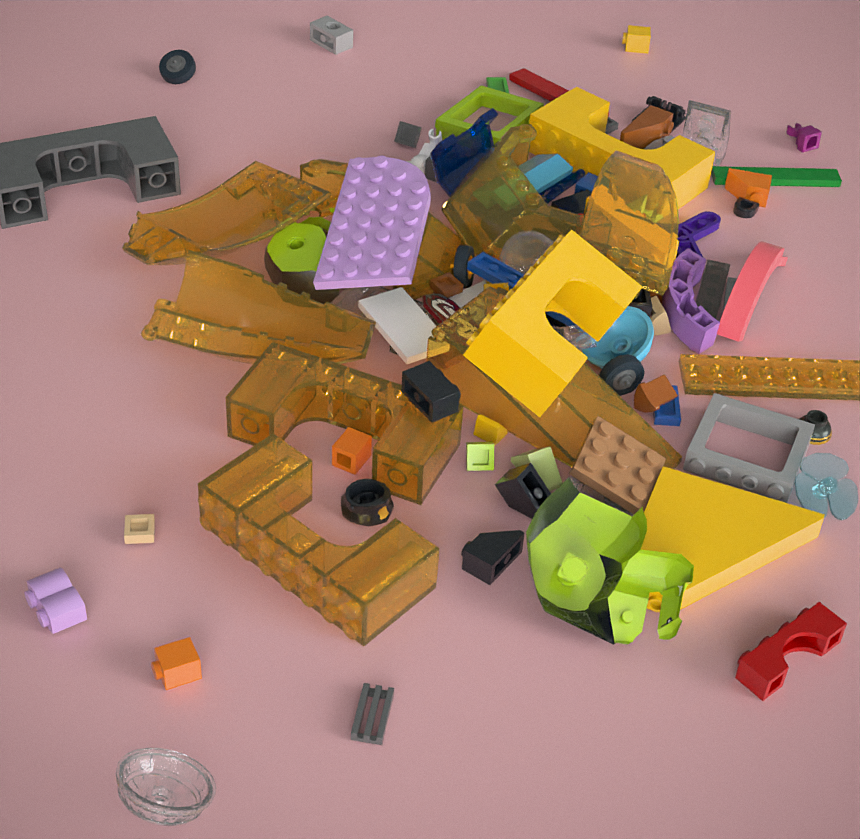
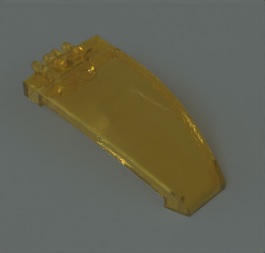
M616 150L607 159L594 183L579 233L581 238L639 283L642 289L663 295L669 286L679 225L676 194L664 170L657 164Z

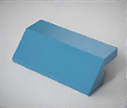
M559 154L536 155L474 193V196L488 209L500 204L507 212H510L570 175L573 167Z

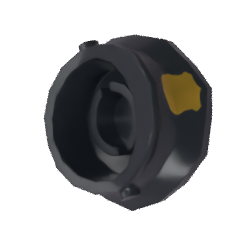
M360 479L351 483L346 488L345 494L341 496L343 517L358 525L369 527L385 523L390 518L394 509L390 489L385 483L374 479Z

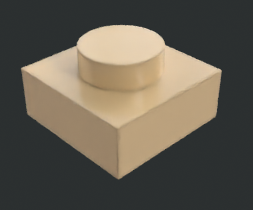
M154 514L125 515V544L154 543Z

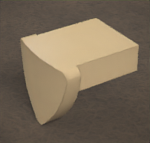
M654 296L651 298L652 317L650 318L654 327V336L670 333L671 327L667 313L658 297Z

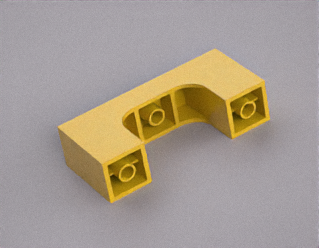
M577 86L530 114L526 151L534 155L559 154L573 167L572 174L583 178L589 172L607 179L606 189L608 192L630 203L647 195L645 209L656 210L666 214V218L708 188L715 151L681 135H678L662 147L651 150L639 149L605 133L610 102Z
M571 230L565 237L561 234L543 256H540L533 267L531 266L515 286L499 301L491 313H488L480 323L478 330L466 342L470 347L463 356L537 416L541 417L588 359L585 354L552 328L545 312L552 311L566 316L598 342L631 303L642 286Z

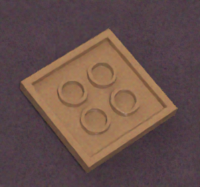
M597 416L586 435L569 474L627 511L635 514L642 506L643 512L645 511L666 458Z

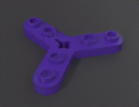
M705 211L676 226L650 219L646 220L650 225L656 224L679 241L677 258L688 248L702 256L695 241L718 230L721 217L714 212Z

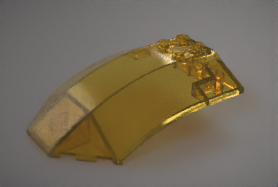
M254 161L218 187L192 201L153 213L141 214L138 211L136 214L138 220L136 224H132L128 233L130 237L129 242L124 243L122 249L125 253L146 265H179L215 259L239 251L278 233L332 195L327 190Z

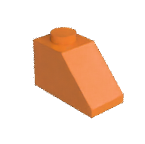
M729 168L725 189L737 199L741 197L758 203L759 207L766 208L772 175Z

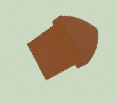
M665 374L646 384L642 382L637 386L634 394V408L645 413L654 412L660 409V406L674 400L678 396Z

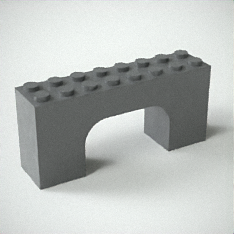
M156 116L0 143V225L2 229L47 221L48 216L44 194L47 190L102 178H116L126 182L137 203L181 195L178 156Z

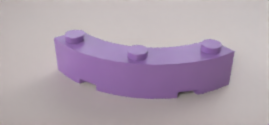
M688 248L674 260V264L669 270L663 292L662 306L667 313L673 332L690 350L699 355L713 346L720 322L712 317L701 305L698 307L693 299V287L701 280L706 259Z

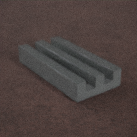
M363 684L351 731V740L377 745L383 744L394 697V688L388 687V690H382L380 685L370 688V684ZM369 696L373 697L365 731L362 734L359 732ZM380 698L385 699L377 736H373L371 733Z

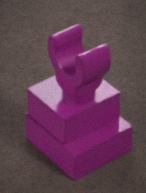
M796 123L795 128L787 125L786 134L797 138V149L803 153L819 148L822 131L814 128L812 125L802 127L799 123Z

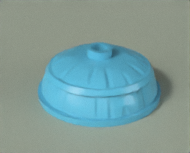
M627 306L598 342L583 331L580 343L583 354L588 357L587 360L601 369L611 359L624 354L633 355L641 362L650 351L654 337V327L650 317L644 311Z

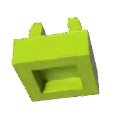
M466 442V470H494V443Z

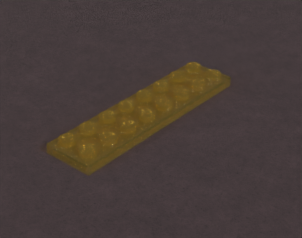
M680 354L678 361L684 393L687 395H713L716 393L723 396L860 401V360Z

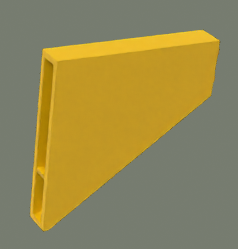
M663 466L644 511L647 519V532L641 550L682 554L694 565L693 580L683 592L681 610L814 540L819 535L825 514ZM659 592L649 593L647 609L660 613L663 595Z

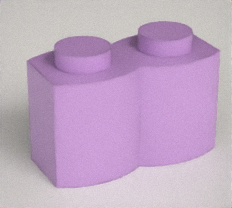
M61 567L27 581L28 591L24 592L30 608L36 607L38 610L36 611L37 618L43 628L48 627L52 634L87 620L85 604Z

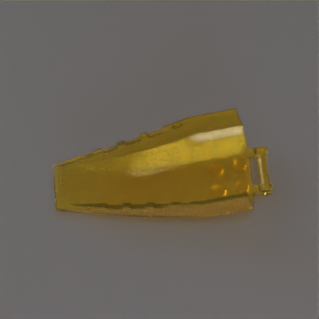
M189 250L177 301L158 299L154 305L155 311L148 325L144 326L141 336L147 341L157 339L204 354L247 364L272 367H318L365 359L376 322L349 310L341 309L327 301L325 304L310 299V294L302 292L301 295L288 290L287 285L280 282L276 285L264 280V275L238 264Z

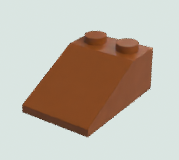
M650 105L621 131L620 141L635 148L645 149L653 141L670 135L674 126L672 122L673 113Z

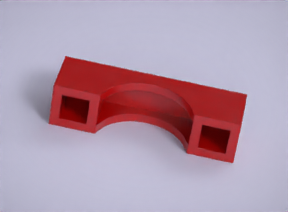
M821 602L816 603L810 609L806 607L798 614L795 620L785 622L773 636L764 637L755 649L745 651L737 661L739 666L735 678L759 699L764 701L784 684L789 669L784 659L785 655L804 651L822 657L841 642L847 623Z

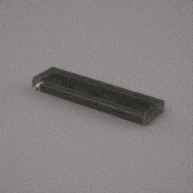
M707 260L695 303L698 307L701 305L716 319L730 264Z

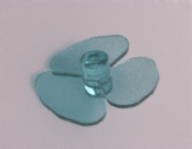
M815 453L804 457L800 461L802 472L797 474L794 481L796 496L802 508L825 514V518L829 502L830 511L838 520L847 519L855 512L858 504V488L856 484L850 479H841L848 474L847 462L830 453Z

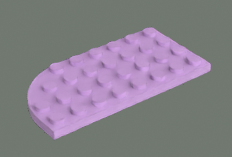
M385 156L358 157L349 160L313 281L316 290L412 284L431 202V192L427 178L419 168L404 160Z

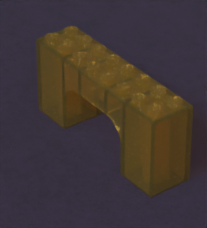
M271 342L225 397L227 437L275 453L292 430L305 422L322 421L344 429L348 427L353 428L378 440L373 447L372 479L385 483L390 489L391 495L422 505L460 446L464 405L459 404V412L431 423L401 392V384Z
M273 433L198 483L199 521L205 530L214 533L225 545L234 548L245 560L251 561L266 576H271L286 591H291L307 607H312L328 623L336 625L344 631L348 638L356 640L362 646H366L436 588L439 548L396 518L366 541L352 546L332 544L294 518L292 515L312 501V460Z

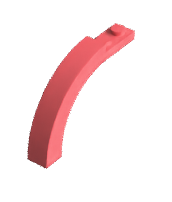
M764 241L759 242L754 247L729 296L720 319L718 335L738 342L743 340L767 280L776 267L785 266L788 257L783 256L785 248Z

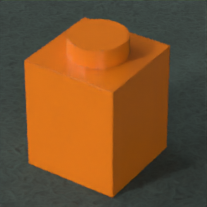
M348 427L332 445V466L356 475L371 457L372 436Z
M190 637L154 648L155 661L151 662L152 671L156 680H162L165 690L202 679L200 658Z

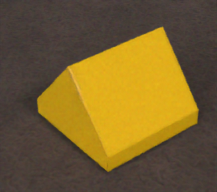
M482 414L477 416L473 435L486 442H493L494 446L507 435V429L501 424Z

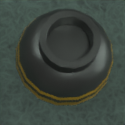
M811 410L807 415L799 419L815 424L810 444L821 445L831 439V425L824 412Z

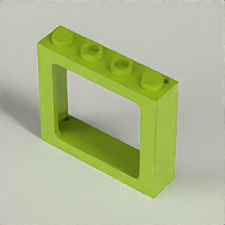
M479 86L436 119V136L441 131L442 140H448L469 147L472 137L475 135L481 138L479 146L489 148L488 154L501 157L528 135L530 114L543 107L544 103L485 86ZM482 106L517 116L500 131H493L464 122L466 118Z

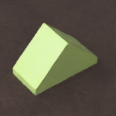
M551 446L533 449L511 457V462L515 467L532 463L549 491L557 489L562 485Z

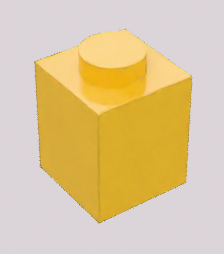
M628 25L627 32H623L622 44H625V52L648 54L651 27Z

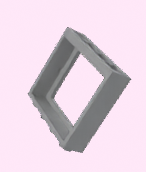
M714 393L688 447L683 470L787 503L808 450L815 424ZM716 421L793 445L784 469L781 472H777L707 449L705 445Z

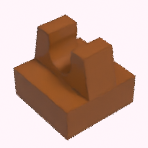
M450 272L430 280V288L434 291V294H441L450 298L463 292V284Z

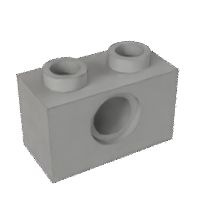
M324 16L310 22V40L337 55L353 48V29L329 16Z

